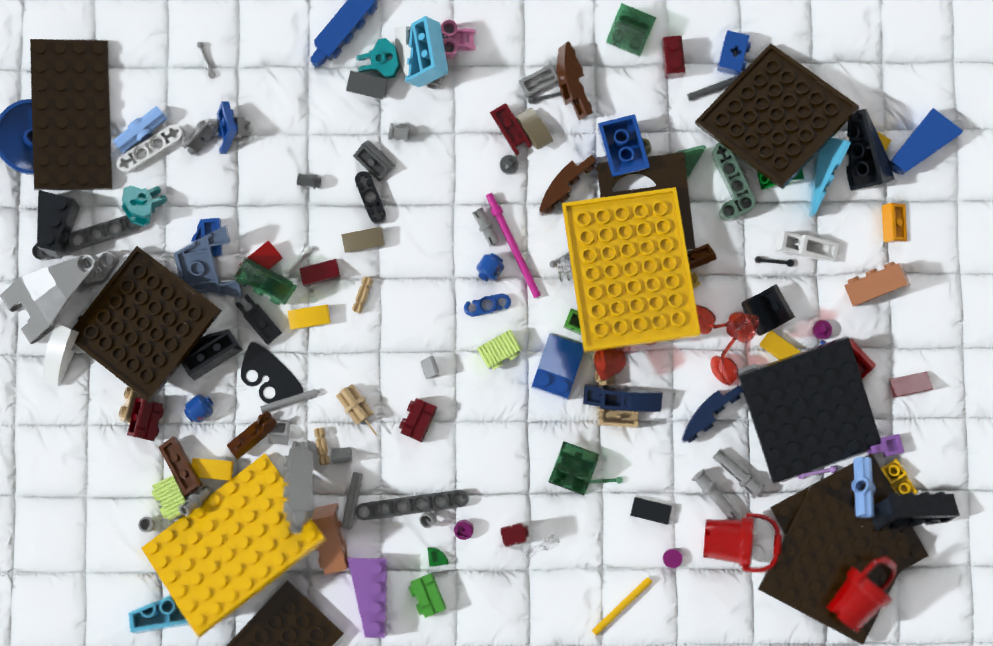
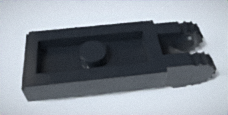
M246 294L244 296L245 300L251 304L252 308L247 312L241 303L236 302L235 305L257 334L269 345L282 332L263 309Z

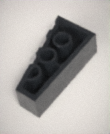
M896 492L887 495L886 499L874 506V516L871 518L875 531H881L886 526H890V529H898L899 526L907 524L908 527H915L923 523L925 525L948 523L959 517L960 514L954 494H945V492L914 494V492L899 495Z

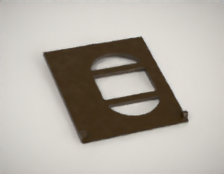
M684 152L647 157L649 169L613 178L607 162L596 163L600 198L676 187L686 250L696 249ZM631 174L644 175L656 184L655 187L612 191L615 184L621 178Z

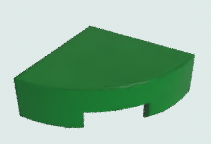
M427 547L430 567L449 564L446 555L437 548Z

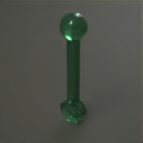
M621 476L613 479L590 480L585 478L583 480L585 486L593 483L616 482L621 484L623 482Z

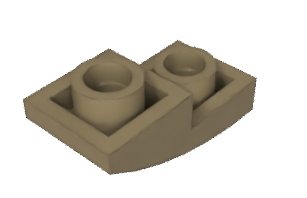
M533 108L516 116V120L527 132L529 141L537 150L553 142L550 132Z
M382 227L341 234L345 253L385 245Z

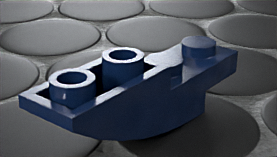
M585 384L583 404L600 406V409L659 412L662 409L663 392L629 387L622 389Z
M736 386L724 396L719 390L709 396L688 421L681 437L682 443L685 441L690 443L698 438V432L701 430L706 432L714 426L713 422L716 420L712 413L714 412L717 415L726 409L723 405L729 401L733 404L741 398L739 394L743 392L740 386Z

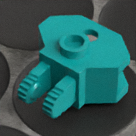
M386 38L378 39L373 50H370L369 53L356 56V61L371 60V65L360 66L358 68L359 72L379 71L387 79L395 78L401 67L397 48Z
M132 185L124 188L122 210L131 223L142 227L150 224L151 214L155 212V208L165 204L168 200L165 195L153 199L162 191L159 186L148 190L146 187L141 189Z

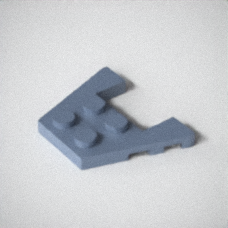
M227 225L175 251L174 257L180 279L197 292H209L221 296L229 295L235 296V298H242L243 291L240 279L220 282L212 246L231 242Z

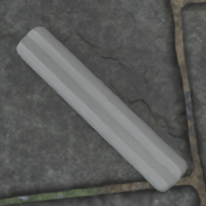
M359 472L352 473L341 525L346 529H351L354 521L363 474Z

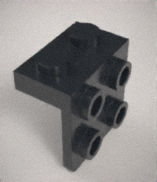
M777 284L741 302L744 313L759 336L795 318Z

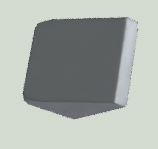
M350 447L332 449V463L352 461V449Z

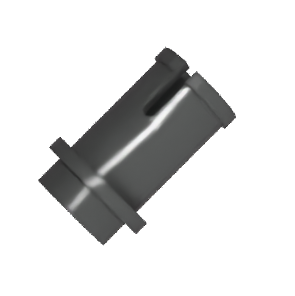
M298 173L296 183L297 185L316 189L321 186V177H318L317 174L311 176Z

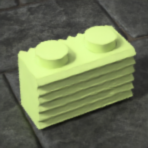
M511 329L477 348L487 368L490 369L492 367L493 370L503 365L502 361L508 358L511 361L519 357V352L522 351Z
M172 475L152 485L154 489L151 491L156 501L159 500L161 503L160 511L163 517L173 520L181 516L179 506L187 501V498L184 496L174 476Z

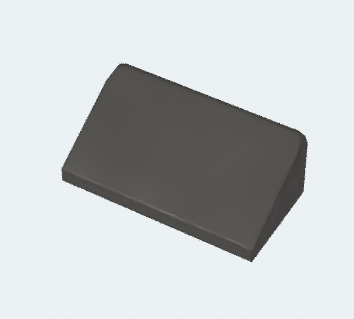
M369 140L363 142L353 155L379 182L395 167V164Z

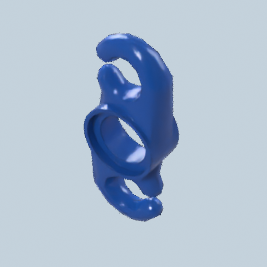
M500 293L484 296L479 300H473L472 304L476 306L474 312L469 311L468 308L471 303L467 301L464 304V312L468 316L475 317L491 314L496 310H502L503 307L499 304L501 298L506 300L504 308L508 309L511 306V298L506 294ZM483 301H492V309L484 310L482 308Z

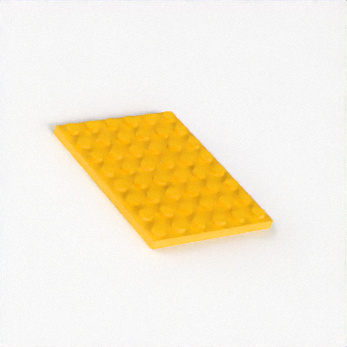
M676 187L562 203L584 353L700 337L701 333Z
M266 453L234 476L232 481L226 482L203 501L201 507L195 508L188 516L183 515L141 548L192 630L199 638L326 541V538L311 517L310 521L303 524L301 533L295 534L291 531L290 522H286V513H283V504L286 501V498H283V490L287 483L283 482L282 475Z

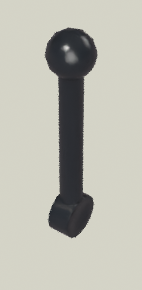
M756 256L754 259L756 263L785 264L788 267L794 265L792 259L784 261L765 259L760 256Z

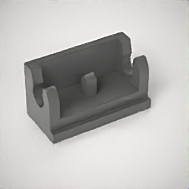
M350 70L346 91L383 100L389 80Z

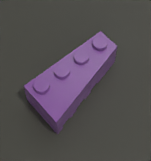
M347 558L365 638H385L388 558Z

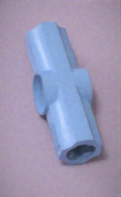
M155 106L142 118L139 117L133 120L128 125V129L112 142L124 154L137 143L147 140L152 135V131L164 123L167 117L158 106Z
M856 457L853 459L854 480L852 482V490L855 492L856 517L869 518L874 516L873 495L876 490L872 480V459L870 457ZM866 483V488L862 491L861 488Z

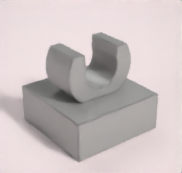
M235 117L234 122L238 126V133L234 136V139L250 135L251 132L246 131L245 126L251 125V122L245 121V117Z

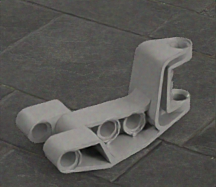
M104 251L96 255L84 254L16 279L0 294V297L11 312L24 306L30 318L27 320L28 323L21 328V331L28 342L34 344L53 331L57 316L75 291L80 293L100 286L107 281L119 263V256L115 251ZM108 254H110L113 258V262L111 265L108 264L106 261V256Z

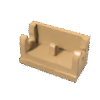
M599 406L598 426L638 428L639 412L600 409Z

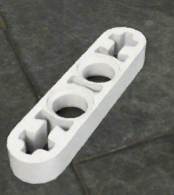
M177 125L166 127L121 155L116 161L117 168L123 173L134 171L179 143L183 138L182 130ZM172 130H174L175 132L179 131L177 133L178 137L174 138L173 136H171L170 138H168V140L170 141L168 144L166 140L162 137L164 134L166 137H169L171 135ZM156 139L163 141V146L160 149L153 147V142ZM140 149H144L147 152L144 159L137 158V152ZM131 155H133V158L137 161V163H135L134 161L129 162L130 160H132V158L130 157ZM123 160L129 162L128 168L121 167L123 165Z

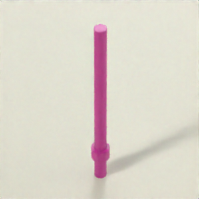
M493 193L487 194L486 198L491 206L490 211L493 217H496L533 297L541 296L502 214L504 212L501 205L498 206Z

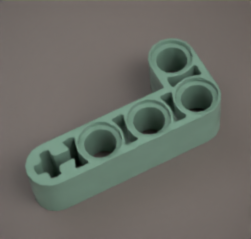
M718 143L712 150V159L732 200L722 205L719 210V216L724 221H732L749 213L755 206V198L733 153L721 143ZM719 149L720 151H725L723 156L722 154H717ZM725 166H732L734 173H727L724 169ZM733 183H740L742 190L736 191L733 188ZM741 200H748L750 202V207H743L741 205ZM724 208H731L733 215L727 216L724 213Z

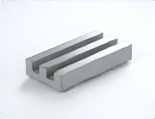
M550 64L518 82L526 98H529L557 84L558 77L555 68ZM551 70L552 73L525 86L524 83ZM552 77H555V79H553V80H551V81H549V82H547V83H545V84H543V85H541V86L535 88L534 90H532V91H530V92L528 91L529 89L533 88L534 86H536V85H538V84H540V83H542V82H544V81H546V80H548V79H550V78H552Z

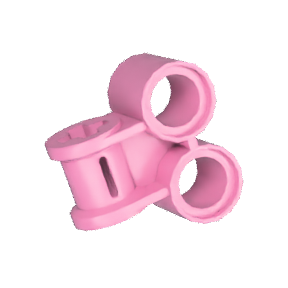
M445 20L441 24L444 47L450 45L454 49L452 52L445 51L446 59H452L456 55L457 50H476L474 45L476 30L469 28L458 29L457 24L453 20ZM451 27L454 32L447 34L444 28Z

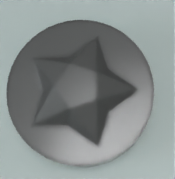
M506 155L500 160V169L504 174L511 175L518 170L519 163L515 156Z

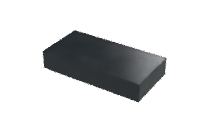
M634 497L630 516L668 525L672 506Z

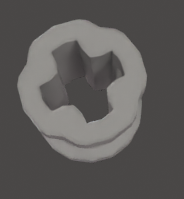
M390 123L388 140L394 138L407 142L410 126H396L394 123Z

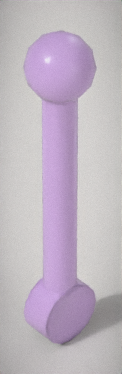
M831 466L827 469L797 475V478L804 479L806 476L827 472L835 473L837 468Z

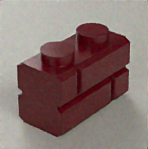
M682 36L663 37L661 46L665 79L683 78L686 71Z
M136 398L127 435L154 441L159 434V420L164 414L163 404L154 401L149 403L145 399Z
M418 398L415 401L411 400L407 411H409L407 419L403 418L400 423L399 429H402L400 433L422 443L438 407Z
M522 523L513 524L512 527H501L500 530L505 547L512 546L515 543H524L527 537H530L527 525L523 526Z

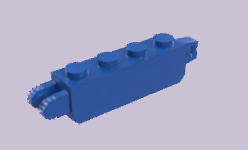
M347 0L314 39L316 50L311 55L310 60L315 68L322 66L327 59L332 61L333 58L337 59L340 56L342 47L345 44L348 45L353 40V34L357 29L361 30L366 24L365 20L369 15L372 16L377 11L378 1Z

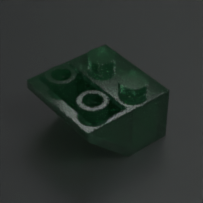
M621 3L605 43L640 57L657 17Z
M563 441L548 482L585 495L600 454Z

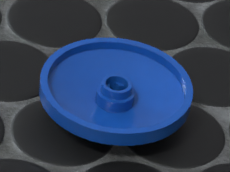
M31 99L17 101L0 114V158L11 169L26 175H33Z

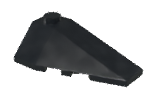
M867 109L858 110L848 120L847 136L851 144L847 150L849 157L846 174L851 191L895 180L890 160Z

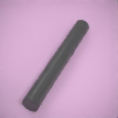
M739 75L688 93L687 98L691 101L729 87Z

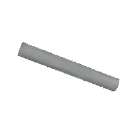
M316 389L262 405L260 408L262 413L269 412L318 395Z

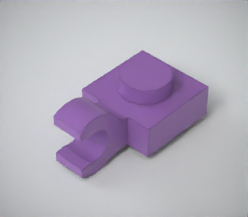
M899 434L880 438L881 444L870 446V449L867 450L868 455L882 452L884 457L904 453Z

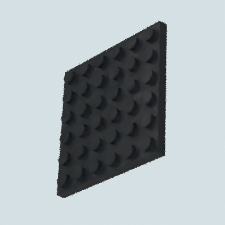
M848 336L738 374L773 483L869 450L870 446L881 444Z

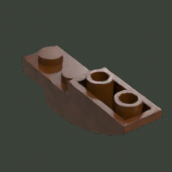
M570 41L558 48V83L565 105L572 103L578 119L582 120L591 115L593 111L591 103L585 95L584 87L579 81L584 76L583 68L578 62L575 49Z
M593 155L589 156L578 166L572 160L557 174L542 199L539 209L541 216L544 213L546 215L550 214L555 209L554 205L558 202L564 203L571 197L569 194L572 190L568 185H575L580 181L582 174H589L596 168L594 165L597 160Z

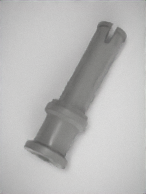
M719 449L712 457L736 478L741 488L744 487L752 494L753 499L764 489V484L758 483L753 478V474L746 473L722 449Z
M704 468L691 478L693 482L695 481L700 486L703 494L709 495L728 519H735L734 516L738 517L740 515L717 489L716 482L708 477Z

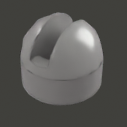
M425 512L419 518L420 524L427 529L431 528L437 520L436 515L432 512Z
M142 517L138 523V527L142 532H151L156 526L154 519L151 517Z

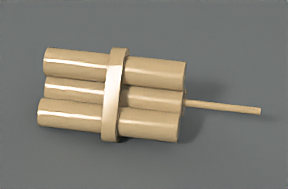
M353 384L343 388L336 397L345 408L344 412L350 415L356 425L365 420L375 436H377L366 418L374 414L365 402L366 398L360 395Z

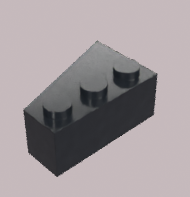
M38 190L37 248L43 255L61 259L80 206L73 198Z
M227 329L201 337L181 364L188 376L195 381L243 351L235 335Z

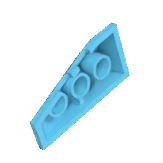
M831 138L817 153L809 209L810 217L816 214L827 192L826 188L829 187L834 178V171L841 165L851 142Z

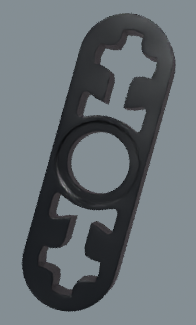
M360 171L355 176L356 186L370 220L374 224H381L386 219L385 209L371 175L366 171ZM361 176L369 178L366 181L369 189H366L364 192L361 191L365 189L363 183L358 182L361 180ZM374 193L376 195L375 201L368 203L365 200L366 194ZM379 203L380 206L376 207L379 213H383L380 215L381 219L373 218L372 216L375 215L373 208L369 210L368 207H373Z

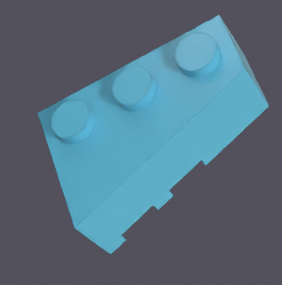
M424 16L411 23L409 38L411 53L410 58H407L409 72L408 76L405 77V82L420 88L448 74L449 71L440 22Z

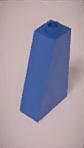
M932 108L891 158L892 171L896 174L904 175L957 138L963 130Z

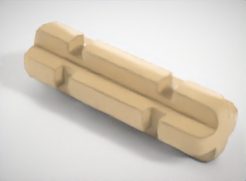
M363 277L362 286L359 287L355 298L356 303L352 307L353 312L362 313L363 304H365L370 291L369 287L373 283L372 278Z
M323 427L315 428L314 435L317 438L315 440L317 453L320 456L318 458L319 464L328 465L330 464V459L327 456L328 447L326 438H324L325 430Z

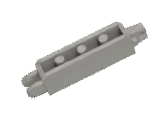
M293 441L288 456L284 457V467H287V471H284L283 482H286L287 486H284L283 498H286L283 504V513H286V522H290L291 531L299 534L302 532L303 524L310 521L311 511L313 510V453L310 450H306L304 442Z

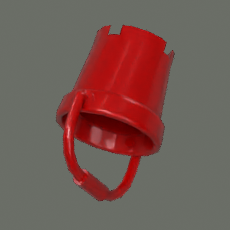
M747 513L746 517H742V519H706L703 558L738 563L744 572H766L774 567L779 555H781L782 535H780L777 523L769 516L763 514ZM754 518L768 521L775 529L773 560L769 565L761 568L750 567Z
M881 557L871 562L863 572L852 566L846 574V580L826 607L832 613L835 612L841 621L858 633L882 607H887L893 601L885 590L892 583L896 575V563L889 557ZM883 562L892 570L889 578L880 588L866 575L873 567Z

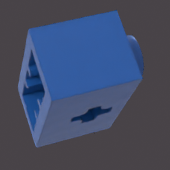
M727 30L717 71L739 75L741 71L745 70L747 60L744 59L745 53H749L751 42L748 41L749 35ZM733 50L737 51L736 57L733 56Z

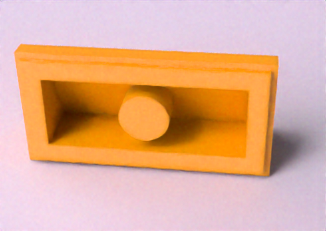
M888 203L882 205L883 241L907 242L906 204Z

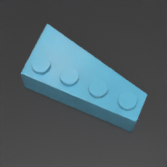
M170 595L128 613L130 632L134 634L189 626L186 618Z

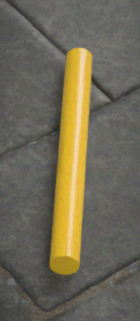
M647 576L591 631L596 636L603 631L652 583L651 579Z

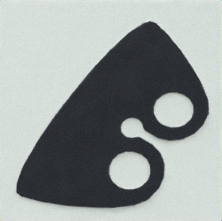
M255 342L249 344L241 367V380L248 386H257L262 381L263 376H268L269 381L264 382L259 388V396L262 401L269 404L304 392L297 378L272 353ZM249 370H255L258 373L256 381L249 382L246 379V373ZM266 387H273L275 389V396L273 398L267 399L263 395Z

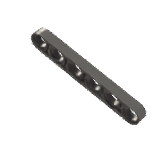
M125 215L71 232L63 254L136 232L142 226L137 225L134 228H130L128 226L129 218ZM116 223L120 226L118 233L112 234L110 226ZM99 229L101 231L99 239L92 238L93 230ZM76 235L83 237V242L80 245L73 243ZM37 244L33 246L32 254L36 259L43 261L54 258L47 255L39 257L37 255Z
M454 490L366 502L356 507L355 514L360 520H371L460 508L468 503L469 497L463 490ZM462 493L465 495L466 500L463 504L455 502L454 497L456 494ZM438 496H444L447 500L443 507H439L435 503V499ZM420 498H424L427 501V507L423 510L418 509L416 506V502ZM400 501H405L408 504V509L405 512H400L397 509V504ZM382 503L387 504L389 507V511L385 515L378 512V506ZM367 506L370 513L367 517L359 515L360 507Z

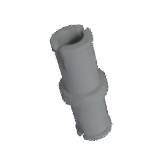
M483 207L472 212L480 227L479 231L485 236L489 247L498 243L500 239L492 227L493 223L489 222Z
M204 485L196 493L189 495L188 500L179 506V512L182 515L188 516L195 508L201 507L203 501L212 494L210 487Z

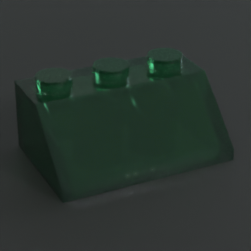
M244 256L234 274V277L237 278L235 282L244 287L247 284L254 288L253 292L260 296L264 294L270 296V301L277 305L281 303L285 305L297 287L292 281Z

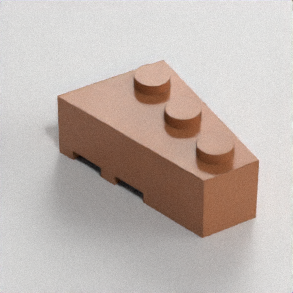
M893 261L883 265V270L877 272L876 269L865 273L866 277L859 279L856 276L847 280L848 284L844 285L852 306H858L904 286L911 285L901 263L895 264Z
M338 503L315 507L311 516L326 538L325 542L315 548L320 556L318 557L319 567L323 568L325 575L345 571L349 566L346 542L340 530L342 522L338 521L336 510L339 509Z

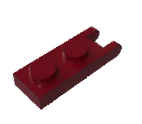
M506 103L490 112L491 117L516 156L519 155L516 147L526 143L528 148L532 147L531 142Z

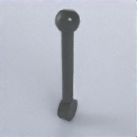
M561 91L535 98L529 97L528 102L533 104L535 101L547 98L562 97Z

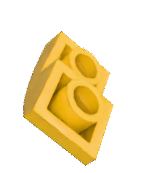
M328 304L287 311L290 330L331 323Z
M192 458V466L199 478L232 481L234 461Z
M897 459L880 468L894 493L897 492L899 495L909 492L918 493Z

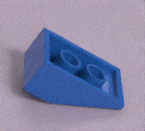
M635 114L598 123V133L612 178L650 168Z
M549 333L531 388L568 400L584 352L583 345Z

